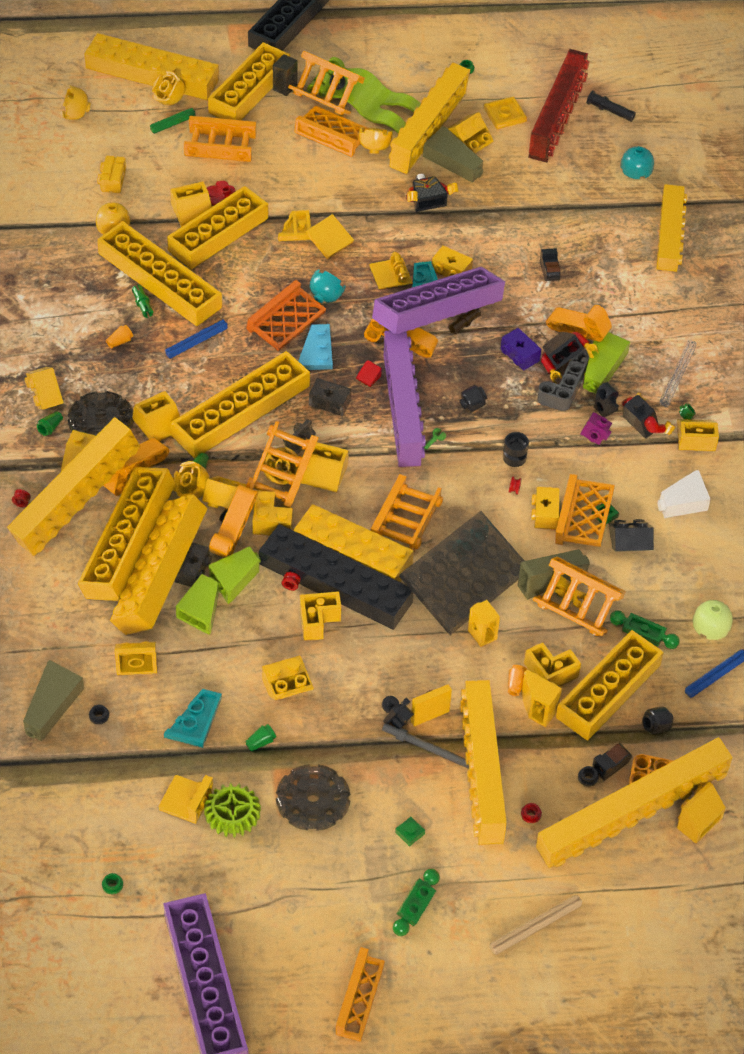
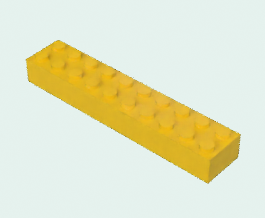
M720 737L539 832L536 848L548 868L553 866L559 867L571 856L574 858L578 857L586 848L590 846L594 848L600 845L603 839L617 836L621 832L620 830L626 827L628 829L634 827L642 818L649 819L657 813V810L671 807L674 801L680 798L681 800L688 798L700 786L704 787L708 782H712L715 779L717 781L722 780L728 775L733 757Z

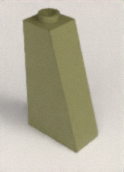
M442 126L424 144L423 157L472 183L482 176L484 171L483 160L446 127Z
M580 549L523 561L520 564L518 587L527 600L545 593L554 573L553 567L549 566L552 558L559 557L588 572L590 565L588 557L583 555ZM566 574L561 575L571 582L570 576Z
M51 660L47 662L23 720L25 733L30 738L42 741L84 690L83 677Z

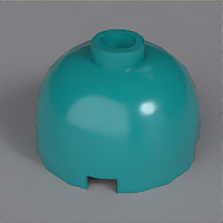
M634 146L623 154L620 168L623 169L624 175L629 178L640 179L643 176L647 178L653 172L654 157L645 147Z
M320 269L315 270L310 280V290L314 295V299L320 303H330L338 300L344 293L346 286L342 287L340 285L342 281L331 273L324 271L322 274L319 273Z

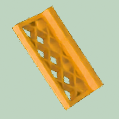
M314 106L303 117L298 116L296 118L294 132L352 157L355 154V149L361 145L357 132L365 126Z
M570 474L556 528L555 544L563 545L564 541L601 547L615 485L577 479L578 475ZM580 486L588 487L590 491L583 494L580 491ZM607 490L609 494L602 497L598 492ZM594 494L598 499L591 503L587 497ZM584 500L587 505L579 508L576 503ZM600 503H603L606 508H604L601 511H598L594 507ZM591 508L595 514L587 517L583 512ZM580 514L583 520L576 523L572 518ZM599 518L602 523L595 526L591 521ZM587 523L591 529L584 532L580 526ZM575 529L580 533L577 536L569 535V532ZM595 532L599 538L598 540L590 539L588 535Z

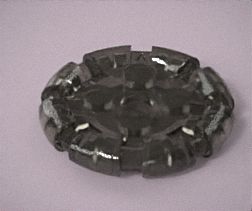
M110 391L87 393L81 396L79 401H75L68 412V426L71 432L75 430L97 436V433H100L114 417L129 429L134 424L132 418L133 408L127 399H123L121 395ZM103 414L105 417L98 418L97 415Z
M319 764L318 766L302 765L292 769L291 773L288 776L285 775L279 782L276 790L278 798H276L278 811L283 818L289 820V824L298 829L306 831L308 829H316V831L328 829L336 825L337 820H342L349 809V796L351 795L346 780L342 776L339 777L337 771L330 767ZM310 775H318V779L310 778ZM297 780V786L294 785L292 782ZM332 781L335 784L330 786L329 782ZM311 795H315L319 799L315 802H311L307 798ZM286 796H292V799H287ZM297 809L300 813L294 814L293 812ZM330 810L333 814L329 815L326 812Z

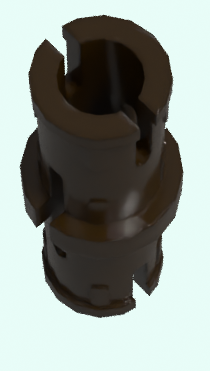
M477 308L465 314L462 313L455 322L448 326L450 332L457 334L464 327L470 326L473 320L481 316V311Z

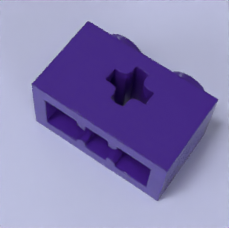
M519 328L506 334L501 339L500 349L503 354L512 359L514 364L523 371L540 361L542 349Z

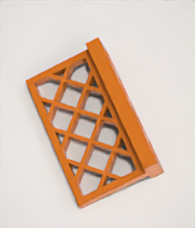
M295 280L249 317L246 329L250 333H257L277 351H280L326 312V308L300 288L301 283ZM301 295L305 298L306 302H296V297ZM294 306V312H284V307ZM296 306L306 307V312H297ZM309 307H316L319 311L317 313H310ZM282 316V322L272 321V317ZM284 316L294 317V322H285ZM297 317H307V321L305 323L297 322ZM270 326V332L262 331L260 327ZM272 326H282L283 332H273ZM285 327H295V331L285 332ZM273 336L283 337V341L278 344L273 340Z

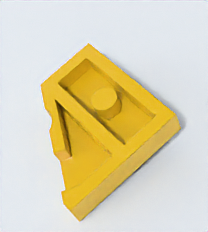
M309 210L292 211L289 219L283 225L282 232L278 234V241L311 240L306 234V231L311 228Z

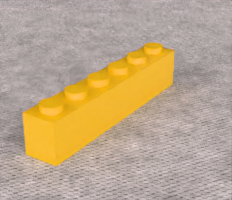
M664 184L657 270L677 272L678 265H682L683 255L680 253L683 252L684 242H681V240L684 239L685 232L682 228L685 227L686 219L682 218L686 214V206L683 204H686L687 194L684 193L685 186Z

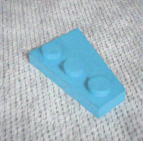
M330 324L311 325L298 360L307 370L333 369Z

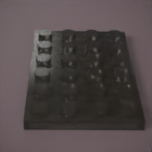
M480 511L404 570L399 577L451 636L469 621L470 608L474 604L485 600L491 603L518 581L520 564L525 560L485 514Z

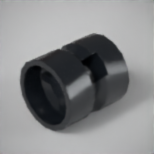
M512 432L506 436L503 460L507 465L519 467L526 462L529 440L526 435L520 432Z

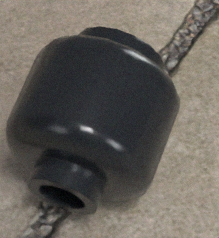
M473 385L461 392L462 399L459 402L464 410L467 408L470 412H474L485 406L486 399L488 398L481 386Z
M664 706L648 709L642 718L643 727L653 735L668 732L673 724V715Z

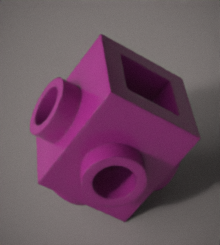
M593 412L580 434L591 442L600 445L603 439L606 441L612 431L609 429L612 423L605 417Z

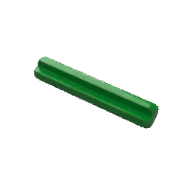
M193 108L152 123L150 130L155 134L189 120L190 116H196Z

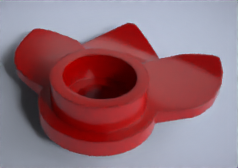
M217 181L215 185L207 187L211 206L216 205L236 192L234 186L229 185L226 181Z

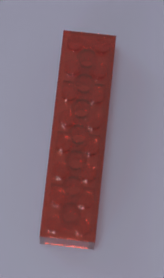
M569 49L531 132L528 158L548 163L549 158L553 157L555 146H558L560 141V135L564 133V124H568L569 114L573 113L574 103H577L579 98L578 93L582 92L583 85L587 81L588 73H586V70H588L590 64L588 53Z

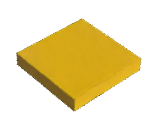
M514 96L484 104L483 108L496 130L527 122V116Z
M333 214L306 231L307 236L326 259H329L354 242V239Z
M449 684L412 699L411 712L414 715L411 717V723L414 727L450 712L452 689Z

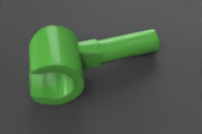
M435 428L433 430V437L423 446L424 449L427 450L436 440L443 441L446 438V433H441V429Z

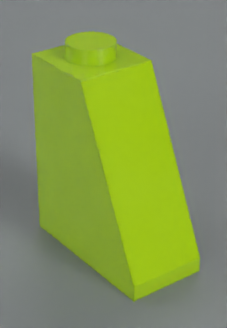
M250 546L209 565V577L214 578L218 582L219 592L227 604L231 603L259 572L261 559L258 553H254Z
M201 574L176 605V618L210 635L219 595L218 582L212 577Z

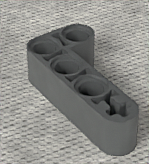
M583 349L570 360L560 384L549 381L540 383L537 397L540 404L560 411H566L571 407L586 373L589 361L587 350Z

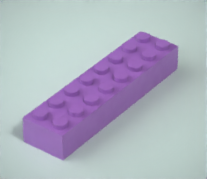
M481 266L377 298L374 301L372 319L392 333L400 334L501 301L505 281Z
M385 331L383 356L398 466H421V458H425L423 446L426 445L425 435L421 433L423 432V421H420L421 407L417 404L419 403V393L415 390L417 389V379L413 376L415 375V365L411 363L413 362V351L409 349L411 348V338L407 337V331L400 334Z
M206 893L163 903L164 916L200 1054H248V1047Z

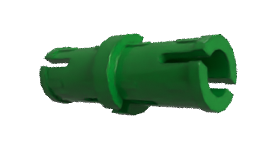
M137 285L139 291L134 286L132 293L136 298V305L140 307L143 317L148 318L146 312L151 317L154 311L149 304V297L145 295L141 285Z

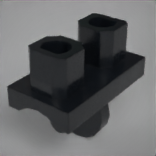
M385 697L381 705L383 710L389 714L383 722L387 724L392 723L398 729L407 724L408 720L414 715L407 707L410 703L408 698L406 697L399 704L396 697Z

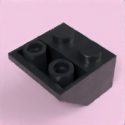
M634 519L633 523H627L626 520H614V523H609L612 549L614 551L654 550V527L645 522L644 519Z

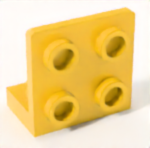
M175 775L158 806L159 810L196 824L205 808V802L208 800L209 794H212L214 791L213 777L205 775L202 782H195Z

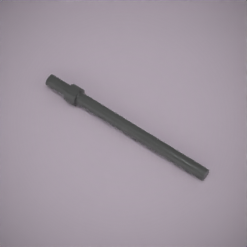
M387 723L383 725L382 731L396 736L397 740L402 742L405 740L469 769L465 758L411 735L403 728L398 729Z

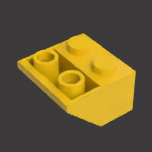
M480 112L469 114L447 128L474 153L494 142Z
M204 182L170 189L171 205L181 227L212 207Z
M163 391L135 404L132 419L148 439L156 438L161 441L172 436L171 422L179 418L180 414L176 403L166 391Z
M677 419L679 450L716 451L719 439L718 423L716 421Z
M317 442L301 483L337 492L348 466L349 450Z
M300 655L262 666L263 683L268 695L274 700L314 689Z
M526 669L521 695L528 718L547 727L557 713L562 688L553 682L545 680L539 674L532 673Z
M708 782L704 787L700 786L695 791L693 798L686 799L680 807L682 811L678 816L677 829L697 844L723 818L726 807L711 782Z

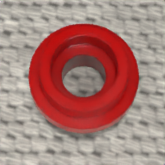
M528 803L523 806L521 817L525 822L536 823L541 819L542 811L537 804Z

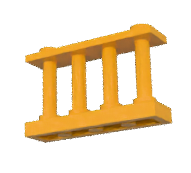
M303 51L301 57L306 59V66L297 87L289 85L288 88L292 89L293 94L302 97V95H305L334 108L335 113L342 116L344 113L350 115L351 111L344 108L354 84L356 85L357 82L363 84L365 77ZM316 63L320 65V72L311 93H308L303 88L312 66H315ZM332 70L334 71V78L325 99L317 97L318 91L326 72ZM345 76L348 78V84L339 106L330 102L340 78Z
M190 116L189 133H193L191 142L184 141V156L245 162L252 161L251 147H248L249 138L256 139V122ZM199 134H209L208 143H199ZM216 135L226 136L224 145L214 144ZM232 138H243L241 146H232Z
M276 421L274 425L269 427L267 435L270 437L253 478L249 477L246 487L261 491H274L276 493L275 497L282 499L281 501L284 502L283 507L291 508L319 437L311 435L310 440L307 438L304 440L279 430V422ZM274 436L301 446L305 450L303 457H296L271 447ZM267 454L296 464L295 466L298 467L297 473H292L291 475L265 465L264 461ZM260 471L288 481V484L291 485L289 492H282L257 482Z
M399 474L370 531L410 544L409 548L415 552L421 546L422 536L436 508H440L442 505V488L438 487L433 496L408 487L406 484L407 476ZM407 494L430 502L427 509L401 501V496ZM401 508L421 515L423 518L420 523L394 515L393 511ZM394 522L414 529L416 532L413 537L387 529L386 525L387 523Z
M559 557L552 558L549 566L553 567L554 571L544 595L535 596L533 601L537 602V606L542 609L548 610L549 608L586 627L595 636L607 634L608 629L602 627L613 601L623 599L626 591ZM566 574L571 577V582L559 605L550 599L561 575ZM582 582L588 585L587 588L589 590L577 614L567 608L578 584ZM600 591L606 594V600L594 623L585 618V615L596 592Z

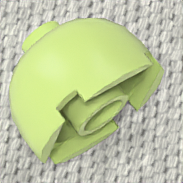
M718 600L703 602L697 607L693 617V627L699 635H705L710 640H719L727 636L733 624L732 612L726 604Z

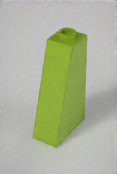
M610 332L601 342H593L597 346L599 353L592 351L594 358L589 357L583 388L595 394L603 383L609 382L629 351L630 341Z

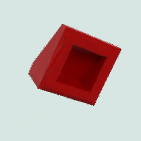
M367 360L356 376V379L371 387L381 377L382 368Z

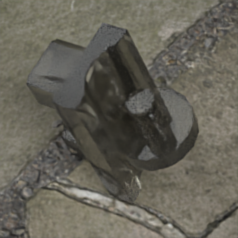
M307 419L303 424L297 423L294 426L293 435L304 440L306 438L310 440L311 435H316L311 425L312 421ZM283 439L285 446L295 451L297 455L302 450L301 446Z

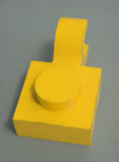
M561 576L554 592L564 598L570 581ZM576 589L571 599L574 606L581 607L582 602L578 599L584 600L585 592Z

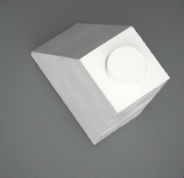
M699 470L692 472L661 492L660 500H658V509L662 511L664 518L708 511L710 497Z

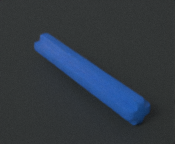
M222 319L165 349V354L171 359L226 330L228 324Z
M739 650L685 688V694L690 698L694 697L743 663L744 650Z

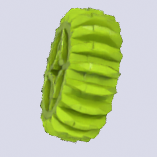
M230 782L229 787H225L222 784L221 790L215 788L214 794H209L208 800L205 802L204 815L206 816L207 824H210L212 830L216 829L217 834L224 832V836L227 837L230 833L235 838L236 833H240L243 836L245 834L244 830L251 832L252 826L256 827L257 820L260 818L261 805L259 804V798L255 797L254 791H249L247 786L242 789L240 783L233 787ZM231 806H233L234 815H232Z

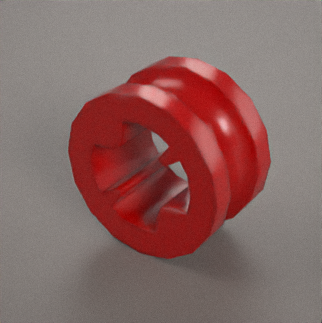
M512 476L509 493L515 492L516 495L519 494L522 478L515 479Z
M17 489L12 497V502L18 507H27L31 495L25 490Z
M287 572L284 574L281 584L285 589L295 591L299 587L301 578L295 573Z

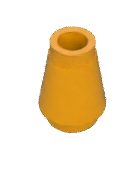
M127 325L120 326L105 341L112 349L131 341L133 333Z
M513 665L512 669L509 670L508 694L519 696L523 686L526 667Z

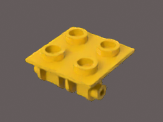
M393 252L390 260L369 264L379 290L412 284V279L405 262L398 252Z

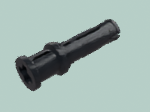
M594 90L590 92L586 103L599 107V110H607L630 122L635 118V111L610 101L607 96L603 97L596 94Z

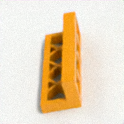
M360 947L336 1023V1035L357 1041H362L385 965L384 960L369 957V949ZM367 963L379 966L378 971L369 975L365 969ZM369 982L372 991L363 995L359 987ZM363 1001L366 1010L357 1014L353 1007L355 1004ZM357 1021L360 1026L359 1033L347 1031L348 1024Z

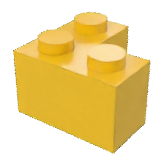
M44 367L26 373L25 383L27 388H30L35 393L33 400L36 407L39 406V409L44 410L64 403L53 368Z
M256 490L258 491V496L254 505L253 534L270 536L279 524L292 530L293 508L275 507L276 493L274 491Z
M339 592L300 595V615L304 641L323 639V623L341 621Z
M542 642L527 649L525 653L524 664L528 670L539 674L549 682L561 686L579 677L581 663L571 649L553 657Z

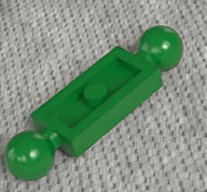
M615 610L610 614L611 623L615 626L623 624L622 631L627 634L633 630L657 647L661 641L664 642L668 649H675L679 646V637L672 633L666 635V627L633 613H630L628 618L620 610Z
M427 869L423 874V880L420 878L416 880L396 913L402 919L396 920L392 927L393 932L397 936H405L410 930L409 924L415 926L437 891L431 887L440 880V874L437 870Z

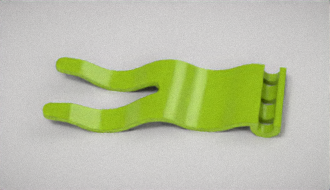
M337 57L329 59V62L365 77L363 84L359 82L356 85L354 84L347 102L368 121L387 125L399 133L400 129L405 127V121L396 113L382 109L380 106L399 105L411 110L413 113L416 107H420L421 103L405 93L392 92L369 71L362 68H345L343 61ZM329 70V72H326L323 84H321L319 89V96L326 97L330 87L329 81L334 71ZM318 74L308 85L307 91H312ZM345 77V86L341 90H335L332 98H342L348 84L347 77Z

